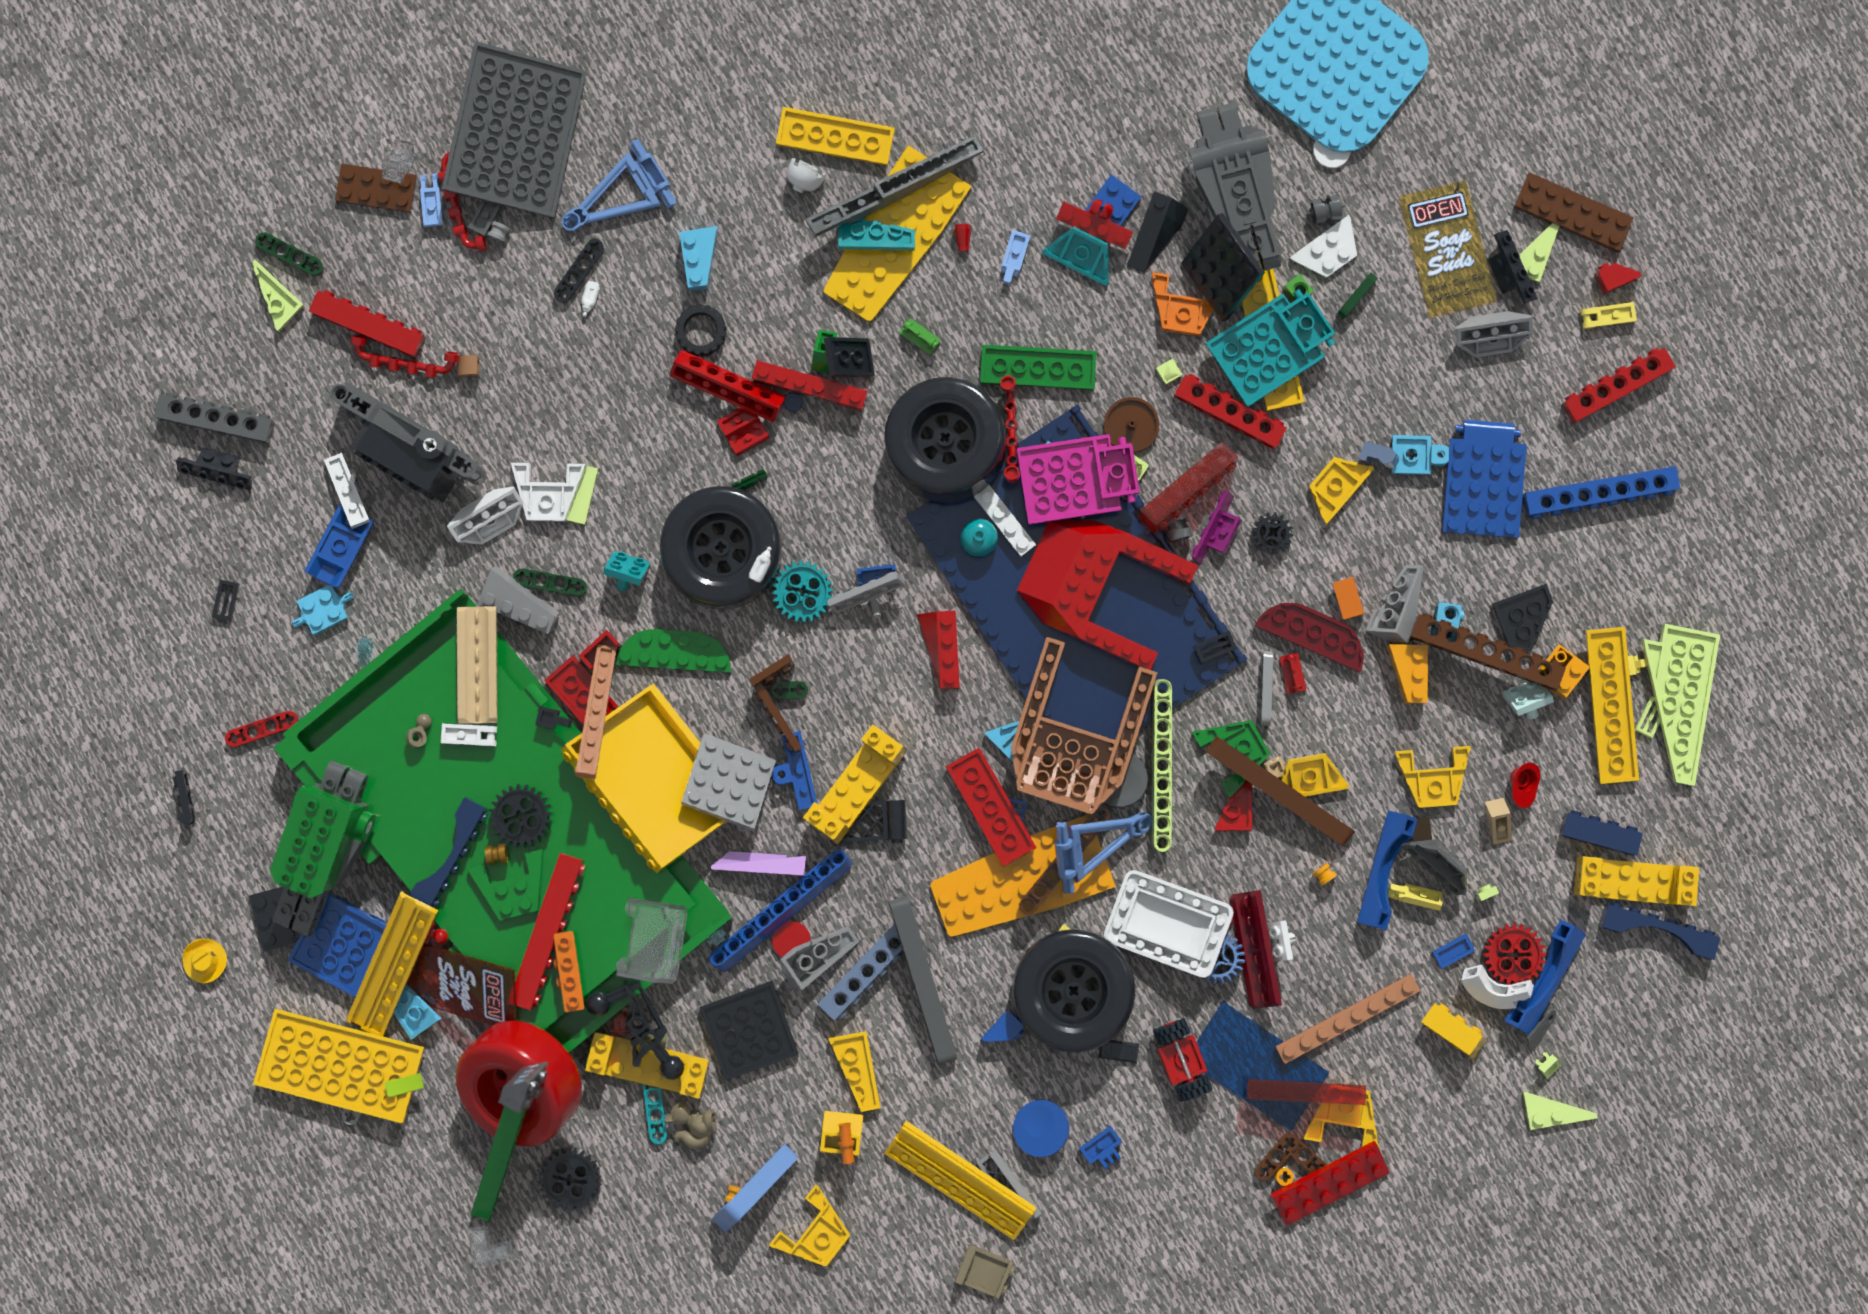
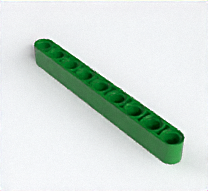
M504 1106L473 1204L471 1216L486 1222L490 1221L527 1110L526 1107L520 1113H517Z

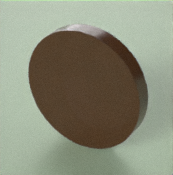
M1136 397L1118 400L1108 409L1104 418L1105 435L1110 434L1111 445H1119L1118 438L1126 437V444L1132 443L1134 453L1148 448L1156 439L1159 431V418L1155 409L1145 400Z

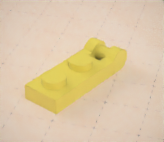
M1634 302L1580 310L1584 321L1582 323L1583 330L1637 321ZM1596 314V321H1591L1590 315Z

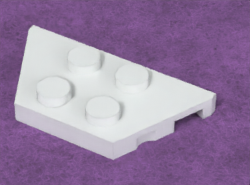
M1348 215L1289 259L1324 278L1332 275L1357 256L1350 216Z

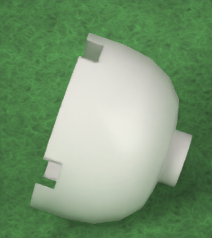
M795 158L791 159L787 169L789 182L794 185L793 189L800 193H803L804 190L810 192L819 188L826 174L823 172L820 175L815 172L819 171V169L801 160L799 163H796Z

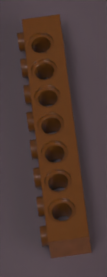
M1426 613L1417 615L1409 636L1410 639L1552 691L1559 689L1566 667L1562 666L1561 662L1555 660L1546 661L1542 655L1532 653V655L1527 654L1524 649L1516 646L1514 648L1506 646L1507 643L1501 640L1491 641L1484 634L1477 633L1475 635L1469 633L1470 630L1465 627L1451 626L1452 623L1446 620L1436 621L1433 619V616ZM1428 627H1435L1437 629V635H1430L1428 633ZM1453 633L1456 637L1455 642L1447 641L1446 634ZM1465 640L1473 641L1474 648H1466L1464 645ZM1483 647H1490L1492 649V655H1485L1483 653ZM1502 653L1510 655V662L1506 663L1501 659ZM1520 660L1528 661L1529 668H1521ZM1540 666L1547 669L1546 676L1539 674L1538 668Z

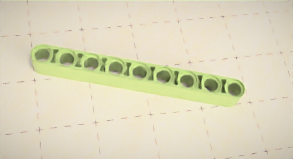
M1159 679L1154 682L1152 689V846L1158 851L1165 852L1171 847L1172 686L1169 681ZM1162 682L1167 687L1164 693H1160L1157 689L1158 685ZM1160 702H1164L1167 707L1163 713H1160L1157 709ZM1161 721H1164L1167 726L1163 732L1157 729V725ZM1163 740L1166 743V749L1159 751L1157 744ZM1160 760L1166 762V768L1162 771L1157 768V763ZM1161 779L1166 781V787L1163 790H1159L1157 787V783ZM1160 799H1165L1166 806L1163 809L1157 807V802ZM1160 818H1164L1166 825L1160 829L1157 826V821ZM1161 837H1164L1166 839V845L1162 848H1159L1157 846V840Z

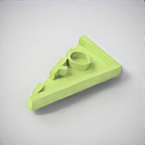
M1552 223L1519 254L1531 281L1539 283L1559 229L1558 225Z
M1523 1092L1529 1130L1597 1118V1113Z

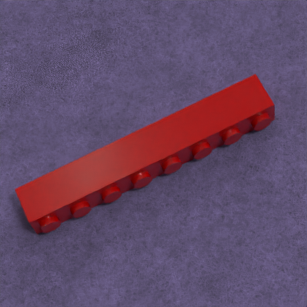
M564 853L559 854L508 1003L528 1010H533L534 1007L538 1006L541 997L538 995L539 990L544 988L547 977H544L546 970H550L554 960L551 958L553 950L556 951L554 934L563 933L565 929L566 913L569 914L572 909L573 903L570 902L572 895L577 894L579 888L578 878L583 876L586 865H583L584 860Z

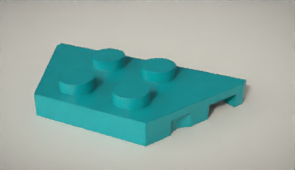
M1075 226L1042 251V254L1105 286L1109 283L1108 243Z

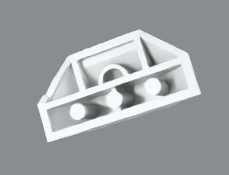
M514 487L494 489L460 509L447 527L457 542L482 545L515 526L524 503Z

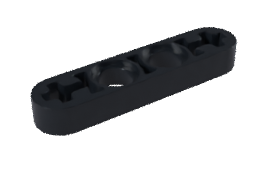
M599 239L588 241L555 288L554 297L558 302L567 303L572 298L603 254L604 245ZM598 243V247L600 250H595L593 252L592 256L595 258L592 260V258L585 253L587 251L590 254L592 251L591 245H596ZM581 259H588L590 265L587 268H581L579 266ZM571 274L579 276L577 283L571 284L568 281ZM566 282V284H567L569 287H572L573 289L570 290V289L568 288V289L566 290V295H567V297H566V298H565V297H562V298L560 299V298H559L560 295L558 294V292H559V291H562V292H563V291L565 290L566 286L563 285V284Z

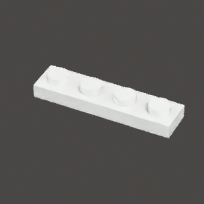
M340 453L325 459L324 462L351 528L353 529L370 522L343 454Z
M990 485L974 496L975 500L1020 557L1036 546Z

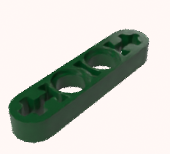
M266 232L259 233L255 238L258 248L311 276H319L324 271V265L319 259ZM267 237V240L273 244L272 251H270L271 247L267 244L261 246V238L265 239ZM280 245L286 247V252L283 255L276 253V249ZM296 254H302L303 261L299 264L293 262V257ZM307 258H310L308 262L313 265L318 263L317 266L319 267V270H314L312 272V268L308 265H305L307 263Z
M518 569L513 574L516 582L527 588L573 596H583L588 589L586 582L579 578L528 569ZM524 572V575L526 577H531V573L534 574L532 577V585H529V580H523V582L520 583V580L517 578V575H521V573ZM538 576H545L546 584L538 586L536 578ZM558 579L565 581V587L561 590L555 588V581ZM568 580H572L571 585H577L578 582H581V586L584 589L577 593L575 588H570V592H568Z

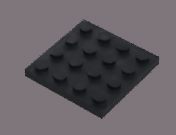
M1223 213L1217 214L1181 262L1222 322L1227 321L1265 273Z
M773 980L699 1007L725 1081L799 1054Z

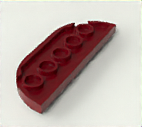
M1282 603L1266 610L1254 625L1360 673L1362 670L1364 652L1356 633L1346 624L1298 603Z

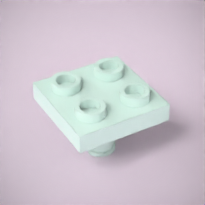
M1528 681L1503 692L1504 699L1518 716L1526 713L1528 719L1537 718L1539 716L1538 708L1554 702L1553 696L1547 688Z

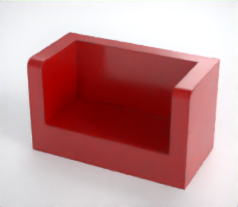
M608 630L603 632L579 655L581 660L592 671L598 644L617 647V649L622 646Z

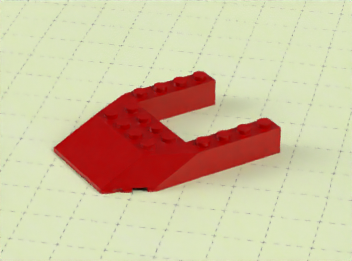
M1092 519L1048 522L1017 592L1024 598L1043 624L1134 666L1151 670L1158 652L1088 621L1118 554H1122L1187 585L1190 584L1198 565L1129 533Z

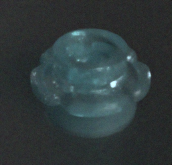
M362 636V639L358 640L357 648L363 655L372 653V638Z

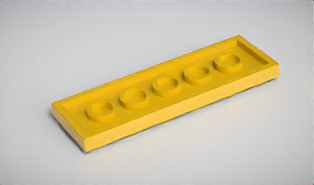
M783 107L776 145L888 166L895 128Z

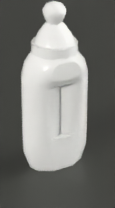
M588 281L581 299L584 312L582 315L584 317L587 316V313L596 304L600 290L599 283Z
M767 547V550L756 558L750 570L749 578L759 583L763 580L770 566L771 547Z

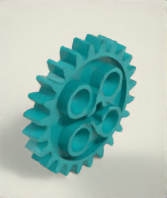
M799 560L798 566L793 561L791 562V568L785 565V572L782 570L778 571L780 577H774L777 583L771 584L776 590L770 592V594L776 595L772 602H778L775 609L782 608L780 615L787 613V619L794 616V622L801 618L802 623H804L806 617L809 621H813V615L819 618V611L822 613L826 612L823 606L829 607L827 599L833 597L828 595V592L833 591V589L827 586L832 583V581L825 580L828 574H821L823 568L816 570V563L810 567V561L803 565L802 560ZM791 575H796L799 578L798 585L791 584ZM810 579L817 581L818 587L816 589L809 587ZM787 586L794 589H800L801 587H804V591L818 593V596H813L810 594H803L802 596H800V592L786 590L785 587ZM787 594L794 595L795 602L793 604H789L786 601ZM806 598H811L814 601L812 608L805 606Z

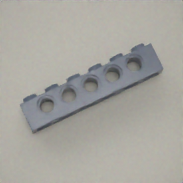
M895 924L817 1004L833 1020L836 1018L841 1020L848 1012L846 1008L850 1004L854 1006L861 999L859 994L863 990L867 992L875 984L873 979L877 975L881 978L888 970L886 966L890 962L894 964L902 956L899 953L902 950L901 944L897 949H892L889 946L891 938L899 939ZM878 952H884L887 955V960L884 963L877 962L875 957ZM871 966L873 968V975L865 977L862 973L863 967ZM851 980H857L860 983V988L857 991L850 990L849 982ZM838 994L845 995L846 1003L844 1005L836 1003L835 998Z

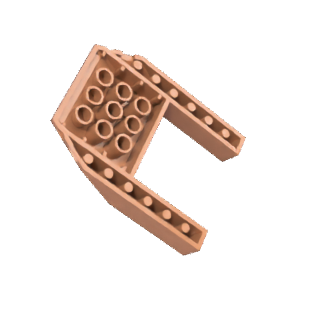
M1046 637L1011 746L1017 790L1092 815L1123 783L1158 672L1142 667L1137 668L1115 740L1042 717L1065 642Z

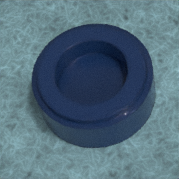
M797 393L787 394L784 401L785 408L790 412L799 411L803 405L801 396Z

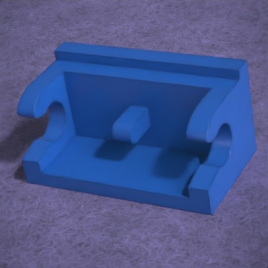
M895 564L857 569L859 586L867 584L871 580L884 577L888 573L896 572Z

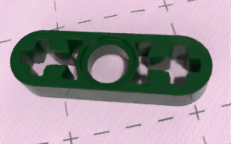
M1370 272L1336 315L1344 320L1378 277Z

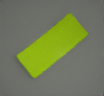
M421 1073L384 1083L388 1097L424 1088Z

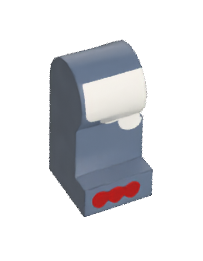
M1365 441L1359 460L1366 465H1371L1372 461L1383 463L1388 468H1393L1399 463V456L1389 447Z

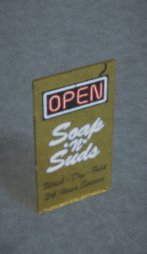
M1466 180L1399 196L1429 315L1435 316L1496 301L1497 298Z

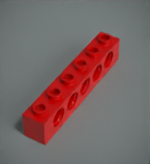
M1657 347L1647 353L1649 356L1644 359L1641 356L1631 361L1632 365L1628 368L1622 366L1614 371L1615 375L1611 377L1608 374L1598 379L1599 383L1595 386H1592V384L1585 386L1581 389L1582 393L1577 396L1575 393L1565 398L1566 402L1562 406L1572 424L1673 370L1676 366L1665 347L1660 350ZM1647 362L1654 364L1655 368L1653 371L1647 368ZM1631 371H1635L1638 374L1637 380L1631 378ZM1614 380L1621 382V389L1614 386ZM1598 389L1605 392L1604 398L1597 395ZM1581 398H1585L1588 401V407L1581 405Z
M681 350L674 360L669 375L773 423L781 412L786 396L684 350Z
M1184 375L1173 396L1174 398L1273 450L1277 448L1287 427L1283 426L1284 423L1282 421L1268 418L1267 414L1261 410L1254 411L1250 406H1245L1243 401H1235L1233 396L1227 392L1222 394L1216 391L1217 388L1215 386L1199 382L1200 379L1195 375ZM1193 389H1199V390H1201L1202 396H1201V397H1195V396H1193L1192 390H1193ZM1212 397L1218 399L1219 405H1210L1209 399ZM1232 406L1236 413L1234 415L1227 414L1226 407ZM1249 415L1253 420L1252 423H1244L1243 416ZM1261 424L1268 425V433L1261 432Z

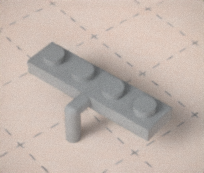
M897 572L888 573L884 577L871 580L867 584L835 595L827 600L828 606L837 614L869 601L875 619L881 617V612L876 597L905 586L904 579Z

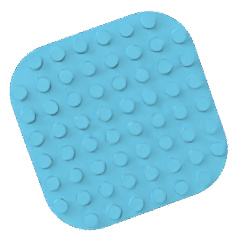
M1291 0L1252 48L1246 68L1249 84L1261 99L1325 148L1336 152H1350L1364 148L1376 137L1424 76L1429 56L1426 43L1421 34L1379 0Z

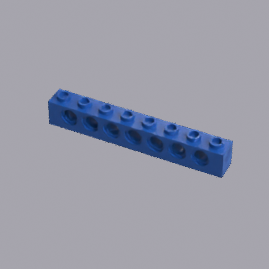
M1673 466L1525 492L1523 494L1526 517L1532 516V519L1543 518V514L1551 513V516L1563 514L1562 511L1570 510V513L1581 511V507L1588 506L1589 509L1600 508V504L1607 503V506L1618 505L1621 500H1626V503L1638 501V497H1645V500L1656 498V494L1661 493L1664 496L1674 495L1675 491L1680 489L1677 468ZM1655 479L1660 480L1662 484L1661 488L1655 487ZM1636 482L1642 484V492L1636 490ZM1617 486L1623 487V495L1617 493ZM1598 489L1604 490L1605 498L1598 496ZM1579 492L1586 494L1587 499L1585 502L1579 499ZM1561 495L1567 497V505L1560 502ZM1542 499L1548 500V508H1544L1541 505Z

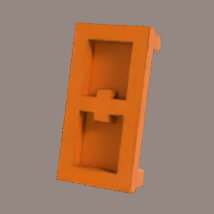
M1354 577L1334 582L1333 587L1343 620L1364 615Z

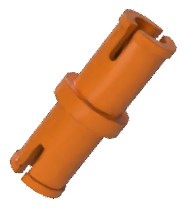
M840 1123L838 1127L842 1164H852L855 1160L851 1123Z

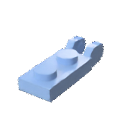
M437 173L432 174L433 188H427L426 176L420 175L423 225L425 228L444 226Z

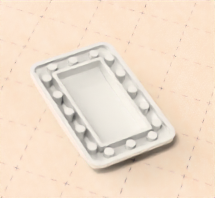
M1132 870L1124 877L1105 928L1104 937L1116 946L1205 978L1210 976L1214 970L1234 912L1233 908L1227 903L1140 871Z

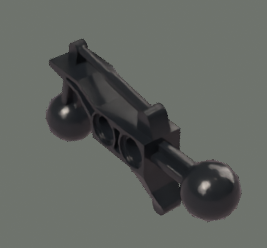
M624 980L623 986L605 994L597 991L588 996L586 1008L589 1013L595 1016L604 1015L608 1012L612 1003L629 996L632 1002V1010L625 1020L626 1025L634 1034V1037L630 1040L633 1047V1066H640L642 1057L652 1050L661 1062L660 1072L662 1076L666 1079L675 1080L683 1074V1061L677 1056L669 1055L661 1044L662 1039L667 1033V1028L663 1025L654 1006L646 996L641 982L637 981L630 985L627 980ZM639 989L658 1028L655 1029L641 1011L639 996L635 990ZM636 1019L643 1021L639 1026L633 1025L632 1022ZM648 1034L654 1036L651 1041L645 1040L644 1037Z

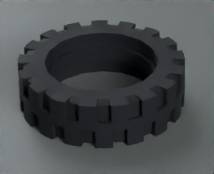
M702 304L690 306L687 310L682 311L675 326L676 338L680 346L686 352L695 356L711 355L716 350H719L725 341L727 333L722 315L715 308ZM697 315L710 317L717 327V334L714 340L704 346L692 344L685 335V327L688 321Z

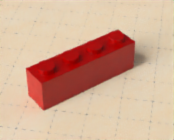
M956 610L917 614L940 690L960 689Z

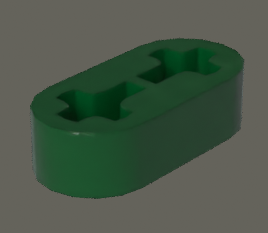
M801 681L777 682L772 686L771 692L776 699L780 700L802 699L807 695L808 687ZM782 685V688L789 689V692H783L782 696H778V693H775V689ZM797 685H801L802 688H805V691L798 695L797 692H791V689H796Z

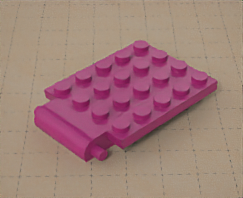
M1110 434L1017 448L1028 525L1122 511L1120 497L1127 496L1128 503L1136 502L1135 495L1140 494L1132 443L1126 444V437L1118 438L1119 445L1112 446Z

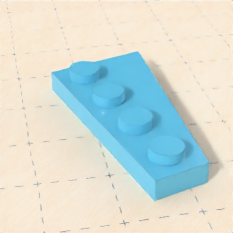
M406 984L394 1015L412 1040L442 1018Z

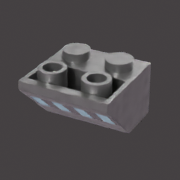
M544 1061L522 1067L503 1087L499 1103L517 1113H520L525 1107L528 1108L533 1099L538 1098L542 1092L543 1087H541V1084L547 1077L548 1072H546L548 1063Z

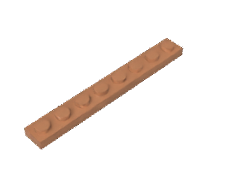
M597 645L576 768L577 777L592 779L596 777L617 647Z
M1409 974L1276 1045L1275 1048L1283 1063L1286 1064L1421 990L1413 975Z

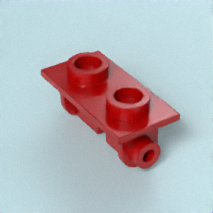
M1292 653L1279 657L1287 693L1292 694L1306 691L1299 654Z

